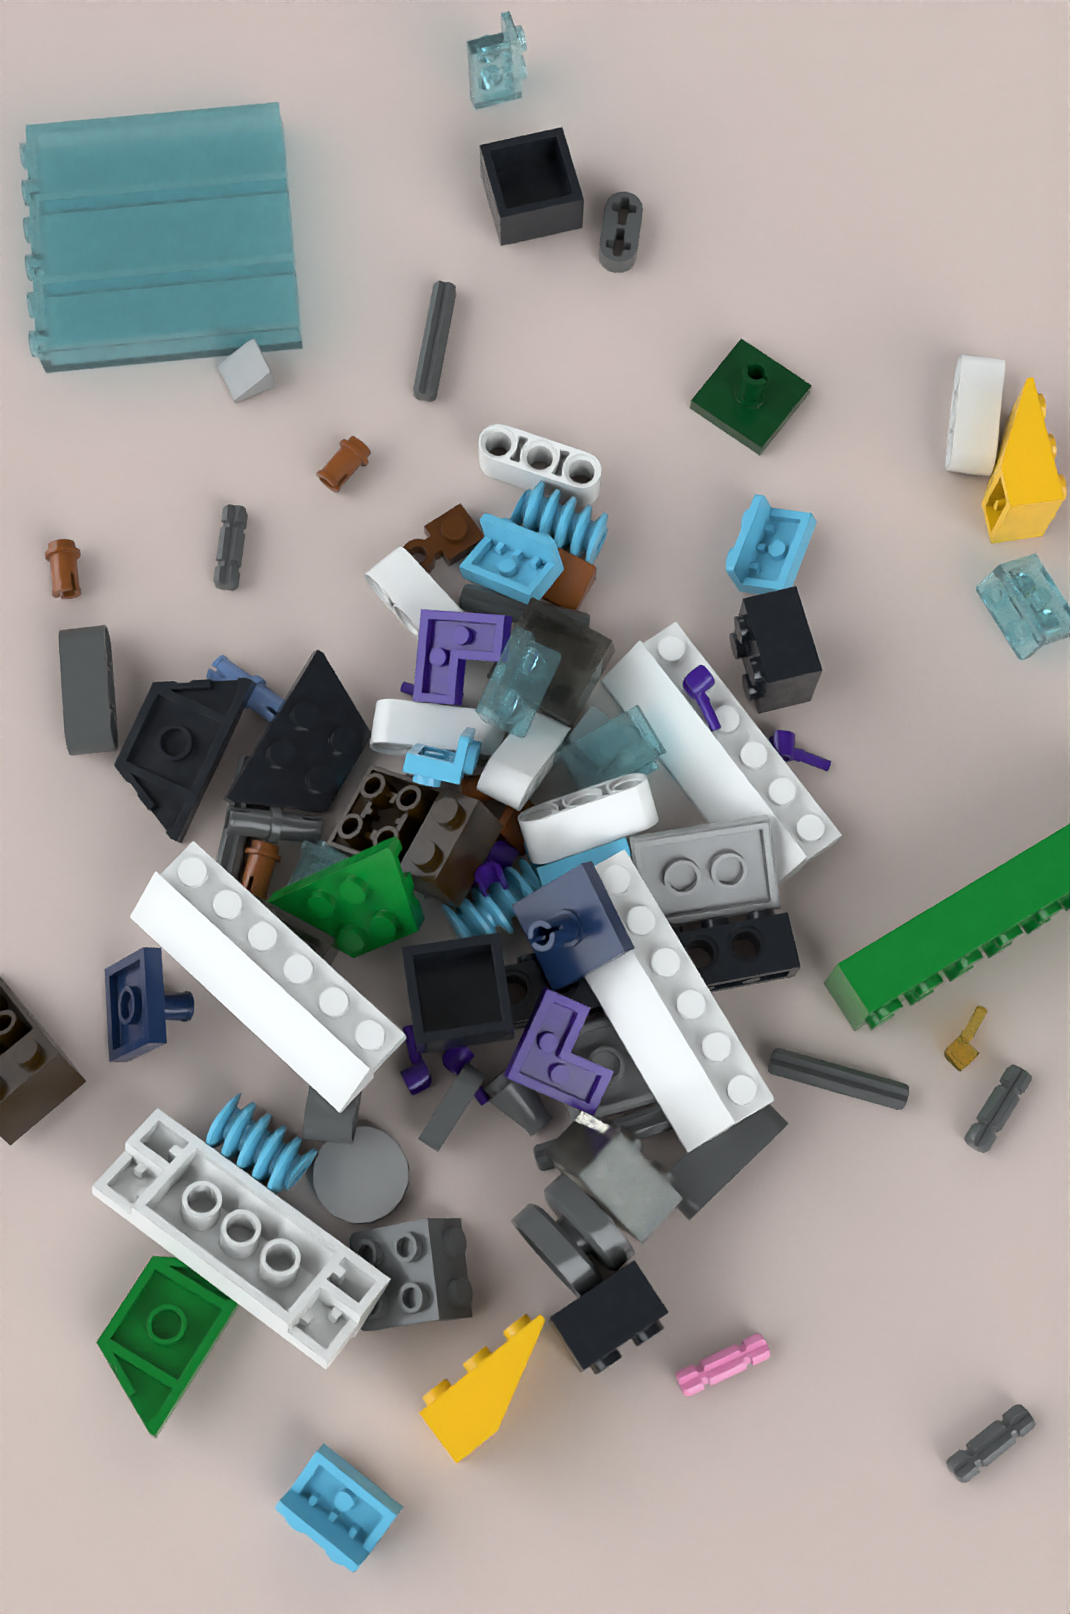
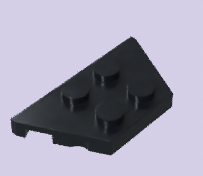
M320 650L314 651L223 798L226 802L263 805L265 807L274 806L281 809L292 808L319 813L326 812L371 738V731L326 656Z
M238 678V680L227 681L205 679L192 680L186 683H177L175 681L152 683L114 766L126 782L130 783L136 790L139 799L146 808L152 811L163 825L170 839L182 843L257 684L253 680Z

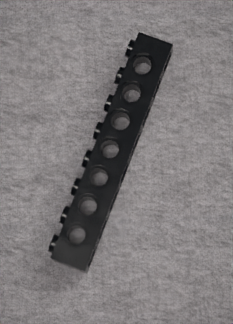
M763 909L747 914V920L729 923L728 918L723 917L701 923V929L683 932L681 926H673L672 929L686 952L692 948H701L709 954L711 963L706 967H696L712 993L795 977L801 966L788 912L775 915L774 909ZM739 939L750 941L756 948V956L749 959L739 957L734 952L732 943ZM535 953L522 955L516 958L517 964L504 966L507 984L518 983L527 992L525 998L520 1002L510 1003L514 1030L526 1027L543 987L548 988L546 985L547 978ZM584 977L573 982L572 989L562 994L590 1007L591 1009L587 1016L605 1013Z

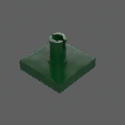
M741 338L691 399L690 409L760 456L809 395L812 385Z

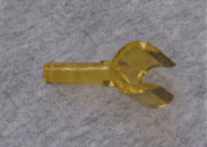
M982 1006L976 1007L965 1029L944 1051L945 1058L959 1072L980 1054L969 1042L975 1037L988 1012Z

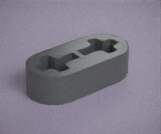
M617 192L607 199L604 209L599 244V261L606 270L613 273H623L630 270L637 258L643 207L640 199L630 192ZM620 209L628 210L626 225L618 224ZM616 239L624 240L621 256L613 255Z
M466 1062L418 1139L439 1152L487 1075Z

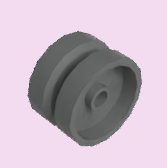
M561 1173L544 1189L545 1201L558 1217L556 1221L540 1206L531 1203L511 1220L516 1230L536 1254L578 1298L602 1282L600 1272L587 1257L589 1254L605 1268L612 1271H617L635 1254L632 1246L619 1231L609 1214L593 1197L585 1193L564 1173Z

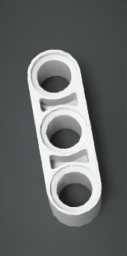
M960 354L953 384L945 459L946 471L986 477L991 476L997 454L1005 360Z
M503 424L490 425L480 434L478 441L479 464L485 475L526 490H532L540 481L546 483L544 496L549 497L557 488L561 490V502L566 503L573 496L577 498L576 506L579 507L590 505L599 496L602 468L599 460L594 455ZM494 448H503L508 451L501 456L489 453ZM541 461L547 463L549 467L538 470L530 465ZM584 475L590 478L591 481L580 484L574 482L571 478Z
M401 546L397 547L364 574L365 579L376 595L417 640L421 609L463 612L412 555Z
M381 699L376 702L369 747L382 754L406 757V753L416 743L456 752L460 735L466 727L476 729L474 740L482 742L477 765L486 766L489 759L504 741L507 718L501 713L490 710L398 699Z
M530 708L489 759L478 781L477 790L520 811L561 756L572 728Z
M643 773L627 774L535 805L518 815L531 862L534 864H547L649 829L659 821L648 779Z

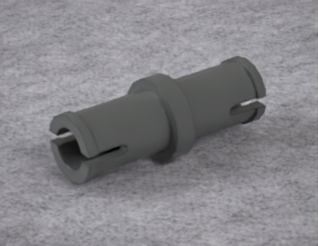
M228 805L224 829L225 835L233 834L265 838V841L271 844H277L278 840L318 845L322 833V817L320 815L311 816L282 812L280 807L270 806L269 810H260Z

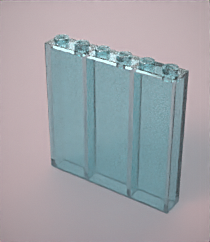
M279 102L25 125L26 143H20V157L24 170H28V180H22L21 188L25 206H29L30 217L23 218V228L27 243H31V254L25 255L26 273L29 281H33V292L27 293V307L30 318L35 319V330L29 331L28 337L32 357H39L46 373L229 356L247 341L254 338L261 352L303 348L284 126Z

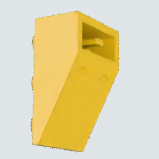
M1034 377L1026 379L1006 420L994 468L989 477L982 500V509L991 544L1043 536L1067 496L1065 477L1061 473L1058 474L1054 460L1057 453L1056 441L1052 433H1047L1044 421L1046 417V401L1042 393H1037Z
M527 1313L502 1332L507 1342L492 1353L487 1346L483 1347L462 1365L468 1373L452 1385L445 1378L422 1397L427 1406L419 1412L420 1416L456 1464L499 1430L544 1327L545 1319L541 1314L533 1321Z

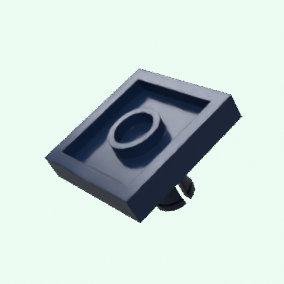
M592 861L578 865L512 905L553 991L572 984L635 949Z
M143 947L104 969L109 1062H128L167 1044L166 1020L188 1022L192 1019L194 998L190 991L164 992L161 948Z

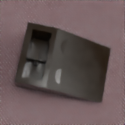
M371 764L326 845L351 857L396 836L402 846L398 859L402 871L411 873L415 886L414 890L460 908L475 880L477 868L486 860L503 825L478 799L441 787L418 784L413 782L411 777Z
M0 977V1137L11 1146L81 1087L86 1080Z

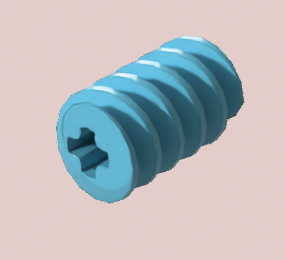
M540 481L532 490L528 489L525 491L516 504L510 520L519 526L523 524L524 528L534 532L539 531L548 534L555 540L558 548L566 550L570 546L569 553L579 558L586 554L585 561L593 564L603 547L608 533V514L603 512L596 521L591 520L593 506L589 504L580 513L575 512L577 498L573 496L564 505L559 504L561 490L557 488L548 498L545 497L546 483Z
M521 858L519 860L521 874L512 867L507 866L504 868L503 872L509 884L508 889L504 890L500 882H495L488 886V896L483 897L479 886L475 885L471 888L473 903L465 898L460 908L456 907L457 912H454L447 905H441L448 922L458 938L496 933L495 927L499 925L509 934L514 932L511 918L516 916L512 905L542 887L525 859Z
M239 1093L226 1104L214 1119L206 1137V1144L212 1148L223 1144L221 1155L228 1160L239 1155L237 1166L240 1169L247 1171L255 1166L252 1172V1177L261 1183L270 1177L267 1186L270 1191L278 1194L286 1189L285 1191L287 1192L309 1168L317 1154V1150L312 1148L302 1156L298 1154L302 1138L297 1136L285 1144L283 1139L287 1127L281 1125L273 1132H269L267 1129L272 1116L267 1113L257 1121L252 1119L257 1104L252 1101L244 1108L239 1109L237 1107L241 1097V1093Z

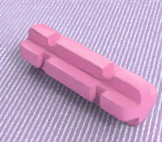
M754 1334L742 1340V1345L738 1347L736 1344H733L700 1360V1365L696 1367L694 1364H691L677 1371L675 1374L676 1380L682 1393L685 1396L694 1395L704 1390V1385L708 1383L712 1386L746 1370V1365L749 1363L756 1365L769 1359L771 1354L766 1340L761 1334Z

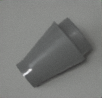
M505 1068L484 1087V1090L491 1097L488 1101L523 1127L532 1137L547 1125L553 1117L546 1110L535 1090L504 1076L507 1069Z

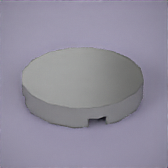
M370 1126L356 1127L353 1144L326 1142L320 1148L313 1165V1187L320 1203L335 1218L354 1225L373 1224L390 1215L402 1203L409 1186V1164L401 1146L386 1132Z

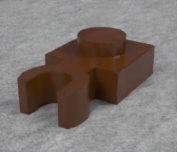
M460 503L424 526L427 539L410 540L403 548L412 556L417 553L423 554L426 558L419 564L429 574L434 569L436 560L441 557L450 567L469 555L483 539L484 534Z

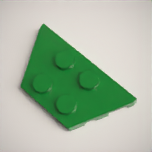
M396 836L273 892L265 904L271 911L352 958L418 932L425 920L420 901L416 899L413 892L415 886L411 873L402 871L398 859L402 846Z
M151 1257L96 1342L147 1431L156 1439L240 1306L176 1257Z

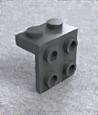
M426 1218L358 1231L351 1235L349 1240L350 1249L390 1278L388 1286L362 1325V1331H376L425 1322L473 1317L471 1307L473 1292L468 1280L465 1257L467 1242L462 1230L461 1218Z

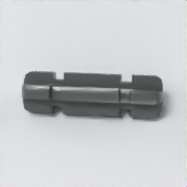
M228 504L224 506L221 522H223V526L220 528L216 556L218 565L215 567L213 578L216 588L221 590L233 591L239 587L240 573L238 571L242 564L245 534L243 533L244 529H246L248 518L246 508L241 505Z
M1012 1064L1006 1068L999 1080L1001 1085L994 1088L976 1119L979 1122L974 1123V1125L972 1124L964 1138V1141L976 1151L985 1153L990 1150L997 1138L995 1132L1002 1130L1020 1100L1018 1094L1024 1093L1032 1081V1076L1017 1065Z
M1021 1404L1012 1406L1002 1415V1421L995 1420L966 1444L967 1449L965 1451L959 1449L947 1459L948 1469L959 1482L966 1483L979 1473L978 1467H987L1016 1443L1015 1437H1023L1035 1427L1036 1423L1025 1407Z

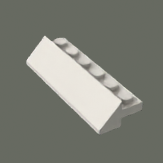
M674 622L644 643L639 640L601 680V684L708 824L762 815L769 816L778 886L798 873L803 865L840 840L842 834L677 622ZM699 665H704L715 680V685L705 692L722 727L714 732L710 731L696 700L691 699L682 687V682L687 674Z
M194 841L161 874L155 871L130 916L139 927L339 1113L374 1078V1072L407 1038L396 1025Z
M624 849L595 865V868L635 949L584 976L688 1153L775 1101V1098Z
M159 1108L125 1142V1151L92 1186V1194L324 1369L329 1367L351 1337H356L390 1282L389 1277Z

